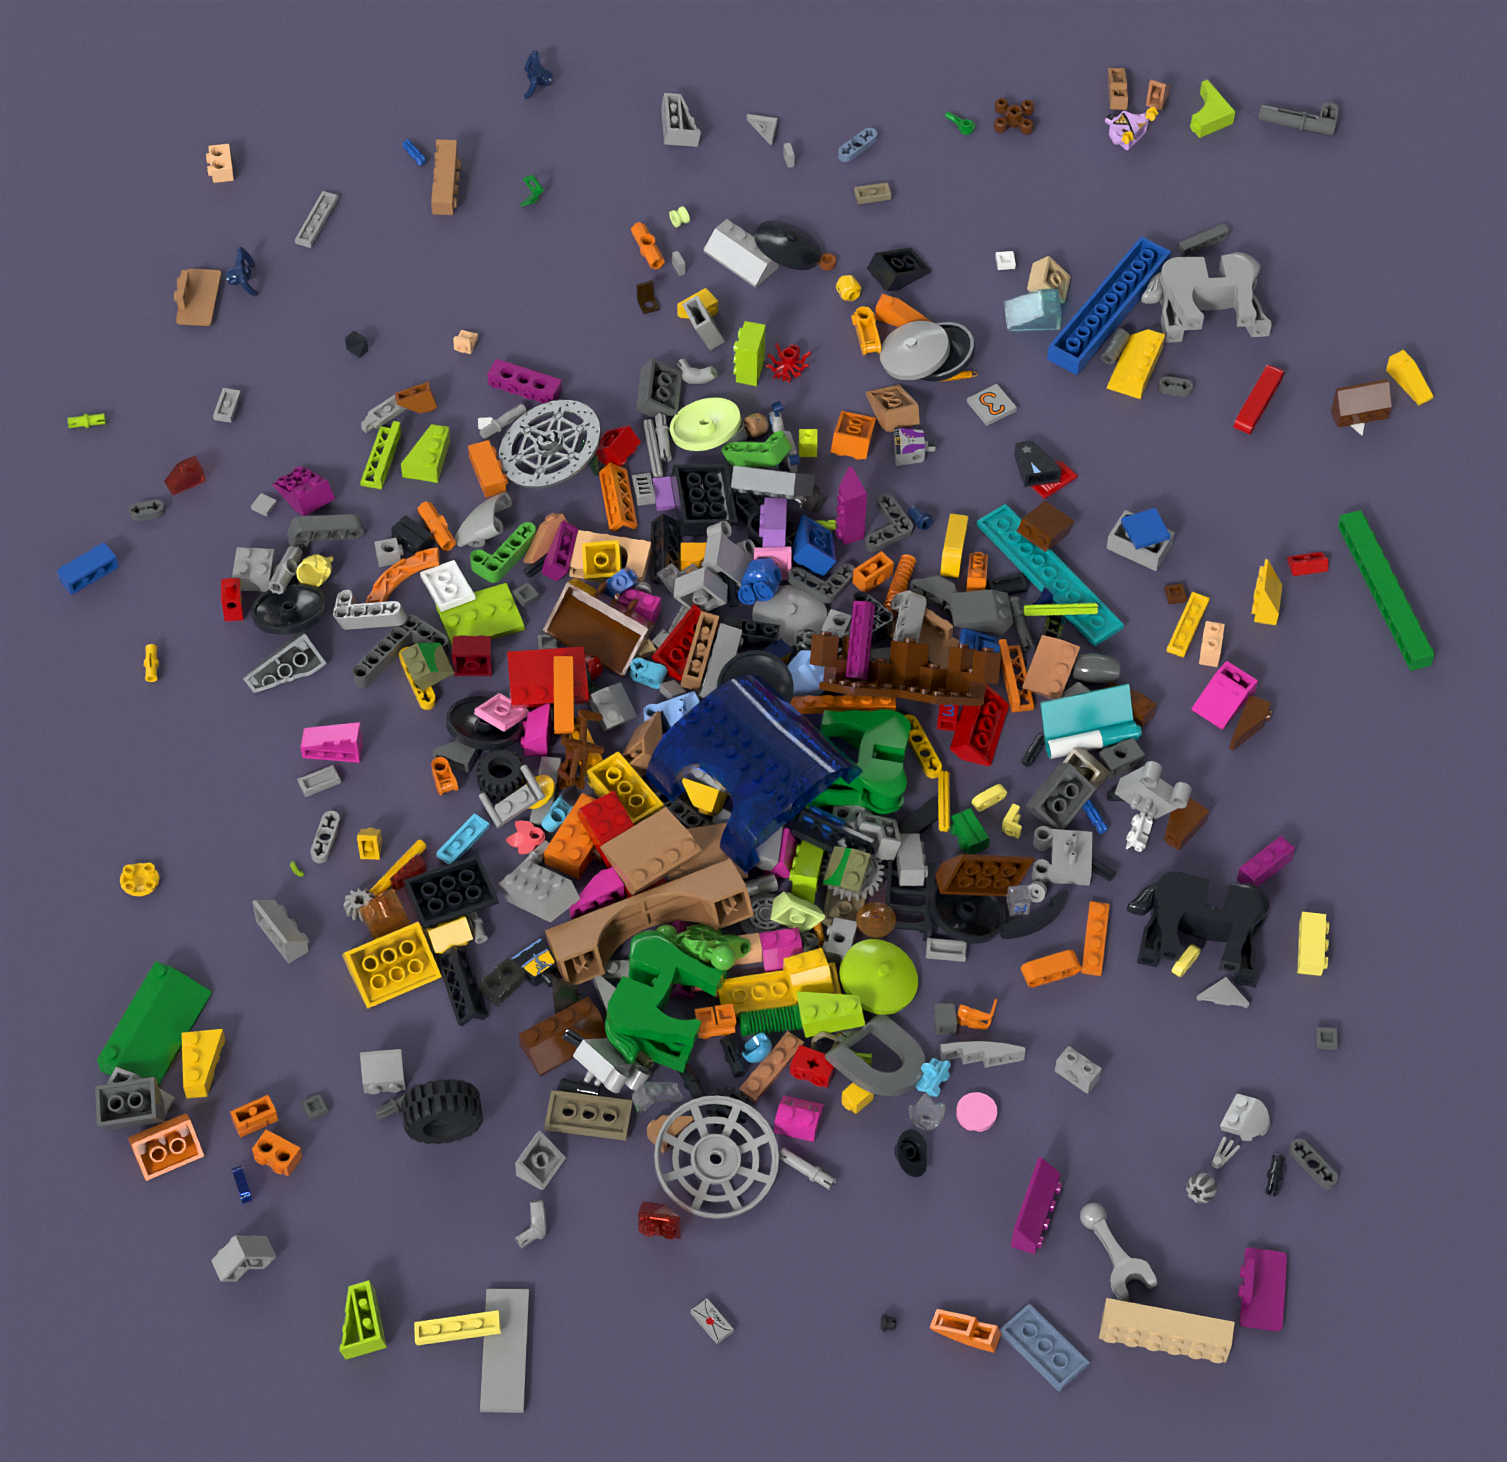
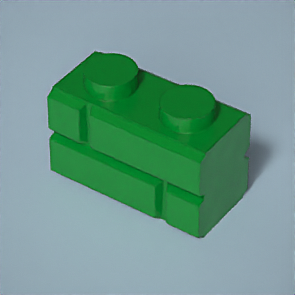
M967 809L951 817L949 830L953 836L956 835L958 838V845L962 851L965 850L967 854H975L989 847L990 838L972 809Z

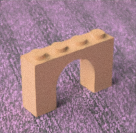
M579 530L569 566L570 577L584 579L582 543L619 540L621 556L627 561L626 568L629 567V569L635 571L638 576V582H644L651 556V542Z

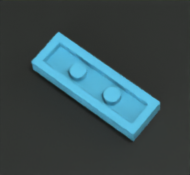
M474 813L436 852L437 857L448 865L457 862L490 828V824Z

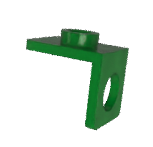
M534 175L523 178V181L532 193L520 204L521 207L535 203L539 199L538 196L544 191ZM529 180L533 181L536 187L532 186Z

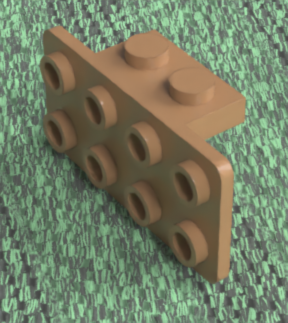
M181 270V275L177 278L178 289L174 291V301H177L178 305L177 324L210 326L212 324L221 280L220 270Z
M925 608L918 643L930 644L929 663L940 664V668H948L950 646L958 647L959 643L957 639L952 637L953 625L948 620L937 616L934 611ZM897 619L894 621V631L889 635L892 639L894 638Z

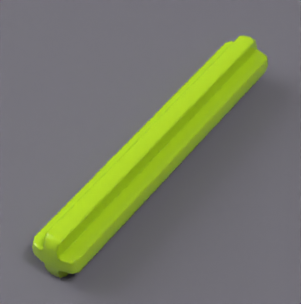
M1097 603L1024 605L1023 610L1025 616L1097 614L1098 605Z

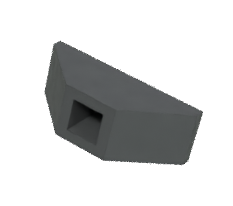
M940 576L912 580L910 591L924 596L927 600L926 602L931 606L952 615L948 595L950 593H957L954 583Z

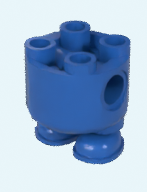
M756 559L747 564L742 577L741 588L738 591V597L742 603L750 605L755 601H768L775 596L782 580V574L773 559Z

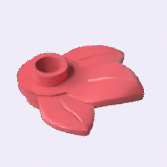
M515 821L517 832L506 838V842L509 845L518 848L519 854H528L545 841V833L540 828L534 827L531 822Z

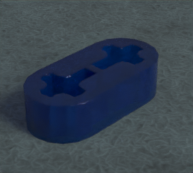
M242 1165L231 1168L242 1204L251 1202L252 1197Z

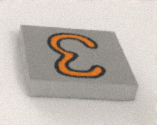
M997 384L967 398L969 406L986 426L1017 411V407Z

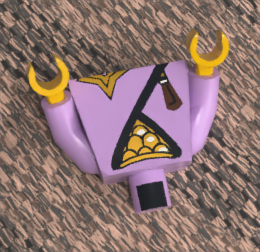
M1151 107L1142 114H1131L1127 111H1123L1118 117L1109 114L1105 119V123L1110 125L1109 137L1113 144L1121 145L1128 151L1147 133L1148 120L1153 121L1155 116L1158 115L1156 108Z

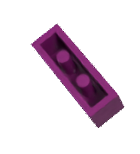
M1281 835L1239 868L1237 881L1240 884L1249 883L1260 886L1292 861L1295 847Z

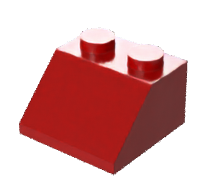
M629 425L607 430L601 436L600 444L593 458L605 465L611 462L622 466L627 462V457L636 452V447L641 441Z

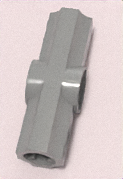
M290 546L280 564L274 567V575L269 582V589L273 593L282 594L292 576L296 575L297 567L303 557V551L299 547Z

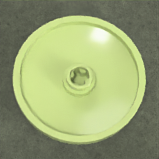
M706 398L685 406L674 416L670 424V433L674 443L683 449L691 451L712 449L724 444L738 432L742 421L741 414L736 404L727 399Z

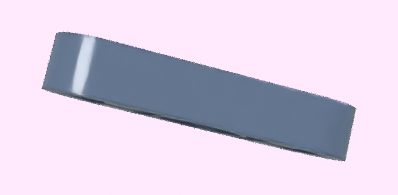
M866 128L838 149V159L842 162H850L876 143L877 131L873 128ZM860 143L862 146L855 147L853 144Z

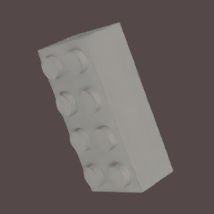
M529 860L522 863L512 874H508L499 883L509 903L548 922H552L580 900L571 880Z

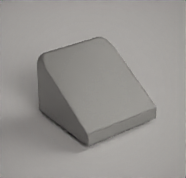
M675 680L660 684V692L668 700L687 693Z

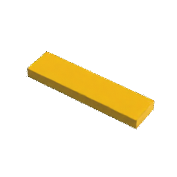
M1192 592L1169 642L1167 652L1185 657L1208 606L1209 597Z

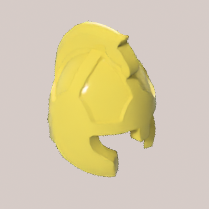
M314 554L303 559L296 571L298 580L303 584L315 587L322 585L331 574L333 556L324 557Z

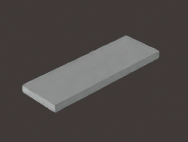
M486 1289L485 1312L499 1310L501 1334L484 1336L480 1412L524 1413L529 1289Z

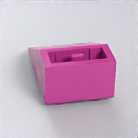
M1226 661L1215 673L1191 710L1223 730L1246 704L1249 695L1253 696L1255 694L1258 680Z

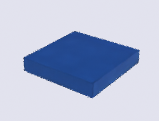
M1156 508L1121 518V523L1136 550L1170 540L1171 535Z

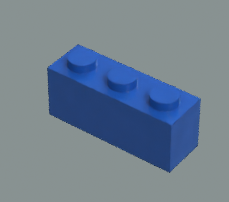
M102 543L87 553L78 556L68 564L62 565L57 569V574L62 585L73 595L119 568L115 554L105 543Z

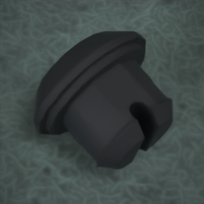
M884 1313L881 1316L880 1329L884 1333L886 1330L896 1329V1318L889 1317Z

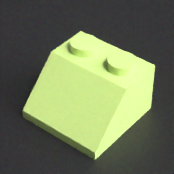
M782 892L773 900L770 919L789 928L798 927L799 932L806 933L824 920L825 915L817 905L810 903L808 900L800 899L789 892Z

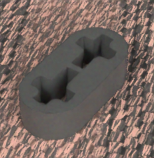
M1168 376L1162 377L1158 385V390L1162 394L1179 397L1190 396L1193 389V384L1190 380Z
M157 499L134 503L129 507V515L133 521L159 518L165 512L163 502Z

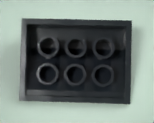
M674 464L671 484L680 536L707 534L709 526L722 521H727L730 526L738 524L727 464Z
M479 855L404 880L406 895L423 929L499 904V900Z

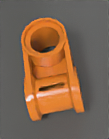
M443 757L435 758L431 763L439 796L452 790L458 791L456 778L451 771L447 759Z

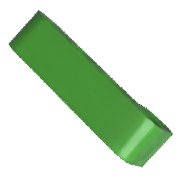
M777 431L766 442H729L723 446L721 451L730 466L774 467L789 453L792 445L783 431Z
M530 522L521 524L492 556L483 550H474L470 554L472 571L491 583L499 582L527 553L536 535L535 525Z

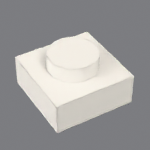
M1013 251L996 252L995 257L998 270L1015 269L1016 263Z

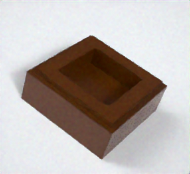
M1183 583L1164 586L1168 604L1184 603L1187 601Z

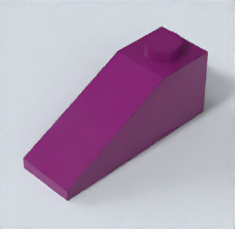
M565 521L561 522L544 560L541 574L558 581L568 572L579 530L577 527Z

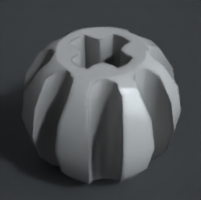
M1206 1173L1192 1175L1186 1183L1188 1197L1198 1204H1206L1212 1201L1217 1193L1216 1181Z

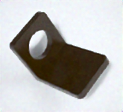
M653 280L637 284V302L642 313L647 314L658 311L659 305L654 297ZM646 302H651L654 304V306L652 308H646L644 307V304Z

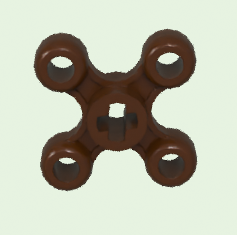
M1005 98L997 99L995 111L999 114H1004L1005 117L995 119L994 130L997 133H1004L1008 126L1011 128L1019 127L1022 134H1031L1034 124L1032 120L1024 119L1023 116H1029L1034 112L1035 106L1033 101L1024 100L1021 106H1009Z

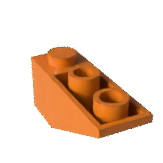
M981 552L970 553L966 592L985 590L988 555Z

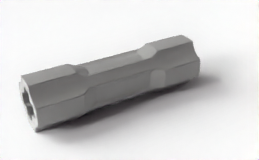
M774 873L744 882L747 886L749 897L778 890Z

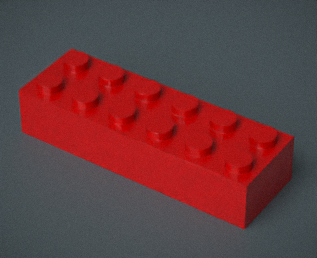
M615 791L584 805L577 813L608 869L612 868V865L600 849V846L634 826ZM662 878L640 893L666 884L667 881L665 878ZM624 885V896L627 899L632 897V895Z

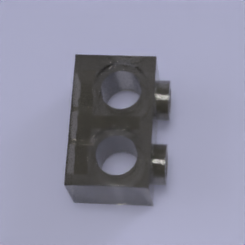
M509 958L504 962H499L493 972L481 979V994L499 1007L526 982L525 971Z

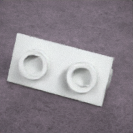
M1143 812L1136 814L1131 821L1133 826L1126 837L1128 841L1126 849L1133 846L1136 851L1141 852L1146 847L1148 840L1146 835L1150 833L1153 821L1147 820V815L1145 816Z

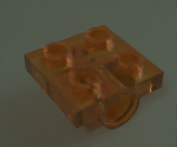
M394 889L387 890L357 908L373 940L411 924Z

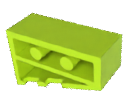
M430 425L401 463L402 477L438 483L450 444L449 427Z
M803 840L801 844H797L796 856H794L792 866L795 869H791L789 881H793L791 894L800 899L808 900L812 904L815 903V892L818 889L817 883L821 875L825 850Z
M796 991L806 1038L816 1036L820 1032L832 1033L865 1026L861 1001L858 995Z

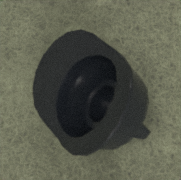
M906 1130L902 1132L898 1142L895 1144L894 1155L899 1161L900 1167L907 1175L920 1177L925 1173L927 1167V1148L924 1137L918 1131Z

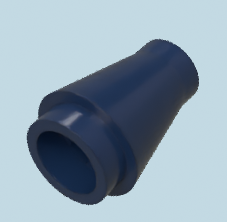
M916 505L909 508L908 513L911 515L917 528L927 530L932 526L933 519L929 513L918 508Z

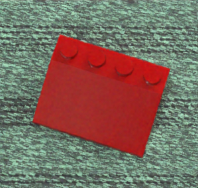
M584 647L507 652L511 709L541 707L545 704L554 706V656H573L574 705L588 704Z

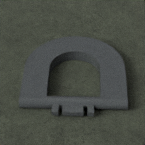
M885 1014L875 1015L865 1023V1026L846 1029L836 1038L840 1043L825 1054L826 1060L854 1084L865 1091L881 1096H898L914 1089L923 1075L921 1066L925 1063V1056L918 1042ZM871 1032L900 1057L902 1068L892 1073L877 1071L853 1053L850 1048Z

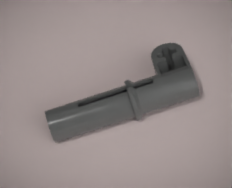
M1326 102L1322 105L1318 116L1308 114L1305 110L1299 112L1261 104L1258 121L1296 128L1300 132L1305 130L1333 136L1338 106L1332 102Z

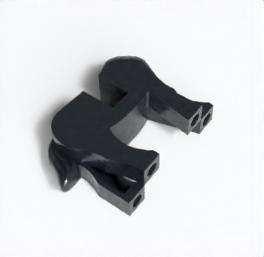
M1174 871L1166 873L1158 882L1144 888L1135 899L1128 903L1127 911L1135 915L1144 916L1151 910V918L1144 927L1137 960L1138 964L1157 967L1159 958L1179 962L1182 949L1177 930L1196 938L1215 942H1227L1218 970L1234 973L1236 984L1256 988L1259 972L1254 962L1255 945L1253 937L1263 927L1266 921V913L1270 906L1267 895L1258 886L1249 883L1230 884L1224 910H1220L1216 907H1205L1210 883L1209 879Z

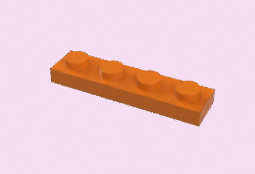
M1092 901L1089 903L1082 974L1101 976L1110 904Z

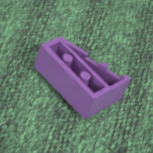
M765 498L764 505H761L759 537H763V548L785 547L787 498Z

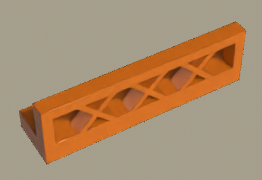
M610 462L599 471L609 530L616 532L623 525L636 529L638 525L627 469Z
M1006 639L999 640L1000 664L1011 713L1034 710L1031 692L1022 689V691L1017 689L1016 682L1018 681L1023 684L1027 675L1020 645L1008 646ZM1009 652H1017L1015 660L1010 658ZM1013 666L1021 670L1018 676L1014 674ZM1020 697L1026 699L1028 704L1020 705Z

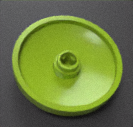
M879 939L860 941L853 945L842 959L840 965L841 984L847 995H858L860 997L862 1009L868 1012L885 1015L897 1013L912 1001L917 992L918 975L913 962L903 950L890 942Z

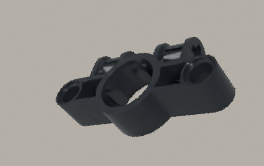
M741 493L736 497V513L747 525L748 539L754 543L755 547L763 548V537H759L758 532L754 531L753 528L760 525L761 505H764L765 498L756 502L751 495ZM787 521L785 547H791L792 564L794 562L792 547L797 530L793 527L794 524L791 521Z

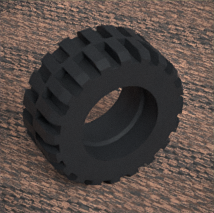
M438 1079V1081H428L426 1084L417 1085L415 1089H410L401 1102L405 1133L412 1140L414 1139L419 1143L441 1144L445 1142L452 1143L455 1140L459 1141L464 1137L471 1136L473 1132L479 1129L483 1122L479 1091L470 1082L466 1083L464 1080Z

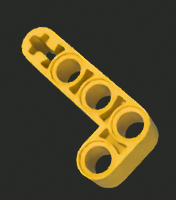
M950 513L940 576L959 578L968 524L967 515Z

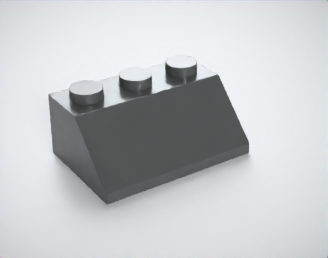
M652 357L641 367L636 410L649 417H655L658 413L665 414L666 416L677 415L682 371Z
M1060 762L1025 807L1037 819L1052 829L1064 830L1096 788L1070 763Z
M155 1077L95 1086L97 1127L110 1131L165 1122L164 1100Z

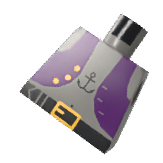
M895 427V466L923 462L925 452H935V441H924V432L922 430Z

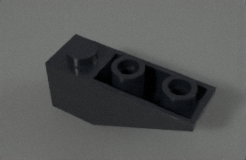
M726 616L723 621L725 625L742 630L741 638H743V643L741 647L777 642L780 625Z

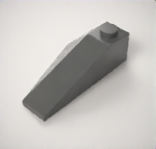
M301 631L286 640L247 673L243 679L252 692L257 693L303 676L312 675L327 663L306 634Z

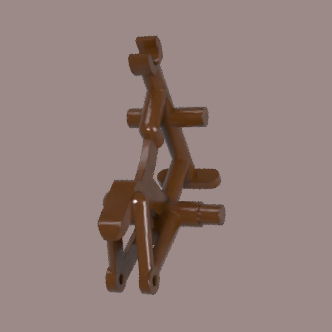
M584 709L578 711V716L574 718V727L580 728L579 740L569 738V733L554 734V731L550 733V735L556 737L561 735V745H564L566 748V761L557 770L558 788L566 790L567 786L573 787L575 784L579 789H584L589 752L603 754L604 747L587 742L588 720L599 722L603 719L602 714ZM580 760L581 768L578 777L576 775L577 763Z

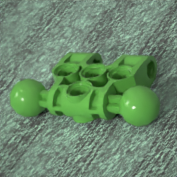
M705 924L689 926L686 932L679 934L671 925H662L656 929V931L665 934L680 951L689 957L704 962H711L718 970L730 969L735 964L736 959L746 956L751 948V943L748 939L734 934L722 935L721 930H716Z

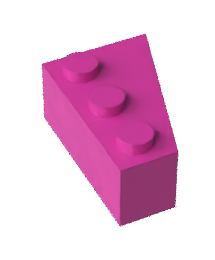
M360 722L304 728L301 742L302 758L360 763L363 747Z

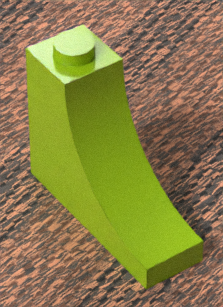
M1208 79L1202 81L1200 95L1204 99L1205 105L1199 112L1192 115L1190 124L1192 132L1196 133L1199 138L1233 124L1235 111Z

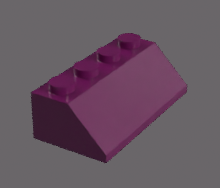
M851 466L848 467L839 486V495H837V529H835V534L844 545L864 539L867 493Z
M1041 1157L1037 1159L1013 1230L1011 1242L1012 1248L1034 1255L1036 1249H1041L1045 1236L1041 1234L1043 1229H1048L1051 1219L1048 1218L1049 1211H1054L1057 1201L1054 1200L1055 1193H1060L1063 1183L1059 1181L1061 1174Z

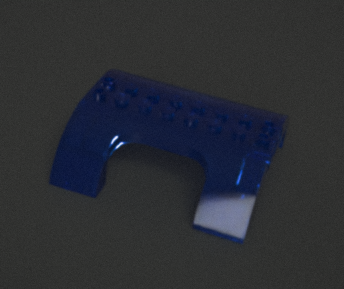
M743 675L729 680L716 688L666 732L650 758L646 777L671 802L686 790L681 778L692 769H701L723 788L733 799V809L720 840V849L746 874L760 861L756 849L839 777L847 784H850L863 770L762 677Z

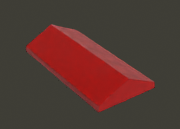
M695 604L692 605L652 655L655 663L666 667L667 675L678 681L682 680L702 611Z

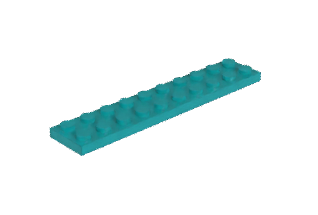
M1006 504L977 521L976 525L1052 604L1097 603V614L1064 615L1094 647L1123 629L1124 624L1051 549L1044 552L1016 532L1021 519Z

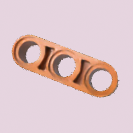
M1066 950L1023 964L1020 969L1028 987L1033 988L1076 975L1081 971L1082 967L1074 950Z

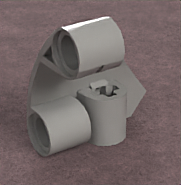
M502 492L487 499L470 513L454 537L459 547L465 545L481 547L485 545V539H490L503 533L502 522L495 517V513L511 507L512 501L508 493Z

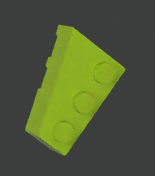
M369 1280L349 1286L345 1308V1324L342 1329L343 1338L339 1349L346 1360L387 1348L375 1288Z

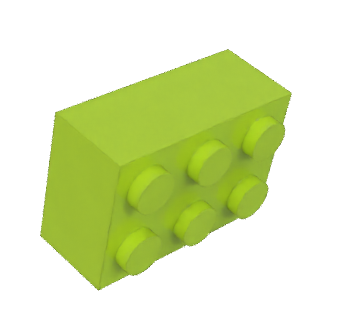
M745 321L743 328H739V341H735L734 352L736 353L733 363H736L733 374L736 375L737 383L757 386L765 361L766 325Z

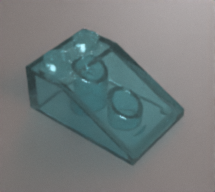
M1040 289L1004 302L1007 331L1060 330L1062 314L1059 289Z

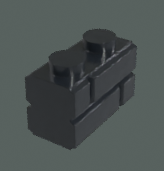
M407 515L391 528L392 538H396L398 545L402 544L410 554H415L434 546L433 534Z

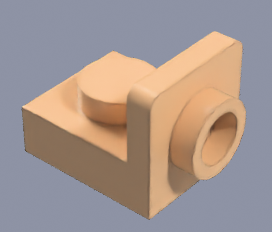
M461 330L459 336H455L453 339L454 350L471 354L477 343L478 334Z

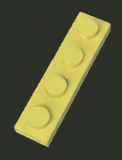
M499 1310L414 1322L416 1345L501 1334Z

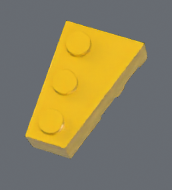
M223 1029L182 1033L183 1088L187 1099L208 1096L215 1074L214 1071L220 1059L221 1049L226 1041Z

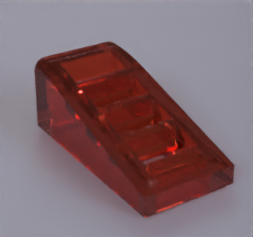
M419 853L412 857L390 878L393 892L405 886V879L427 872L426 862Z

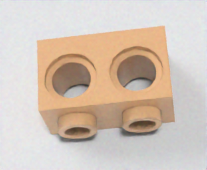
M229 144L209 146V153H206L207 164L210 163L211 166H207L208 175L212 176L213 183L234 181Z
M1206 621L1199 664L1218 667L1225 624Z

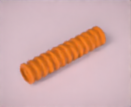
M908 554L900 557L886 601L884 602V607L893 614L894 620H896L899 612L891 609V601L896 594L907 590L916 564V559Z

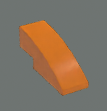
M940 1309L936 1310L930 1325L931 1330L943 1336L993 1353L1001 1337V1332L996 1325L978 1322L976 1317Z

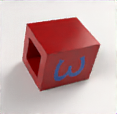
M940 704L937 729L956 730L959 705Z

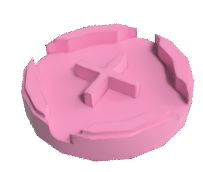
M980 1092L969 1093L963 1096L956 1108V1115L960 1125L969 1131L983 1132L990 1129L996 1121L997 1106L994 1100Z

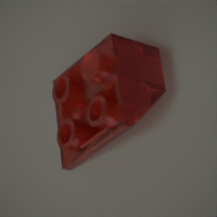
M642 1201L638 1212V1231L649 1237L657 1235L670 1240L680 1239V1216L664 1204Z

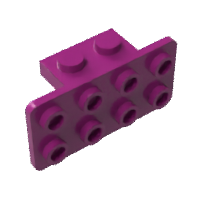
M1256 1248L1245 1249L1244 1264L1240 1266L1239 1277L1242 1278V1284H1239L1238 1297H1241L1239 1323L1242 1327L1277 1332L1282 1330L1287 1264L1286 1253Z

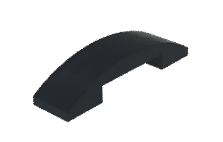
M1067 889L1050 898L1049 908L1023 923L1016 917L1002 925L1000 937L1002 939L1024 937L1049 925L1064 909L1069 893Z

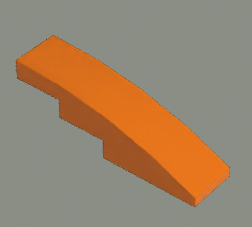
M554 656V734L574 733L573 656Z

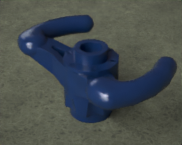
M533 50L524 67V70L528 72L527 78L531 82L529 89L524 94L526 99L532 96L537 85L549 86L552 80V73L542 68L538 51Z
M243 247L237 248L235 265L225 272V277L230 285L241 283L246 292L252 296H257L258 292L247 281L252 275L250 267H254L255 262Z

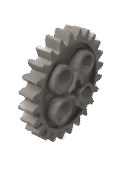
M829 853L826 854V859L822 861L821 879L823 881L832 856ZM874 854L871 855L872 861L861 893L864 899L867 898V893L873 896L874 890L879 891V885L883 884L884 865H881L882 860L877 859ZM831 886L827 887V891L834 890L833 896L841 894V900L848 896V901H851L852 897L859 901V896H861Z

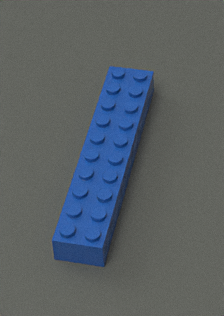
M1141 236L1049 345L1047 360L1078 375L1140 301L1150 280L1162 271L1164 263L1170 259L1171 251Z

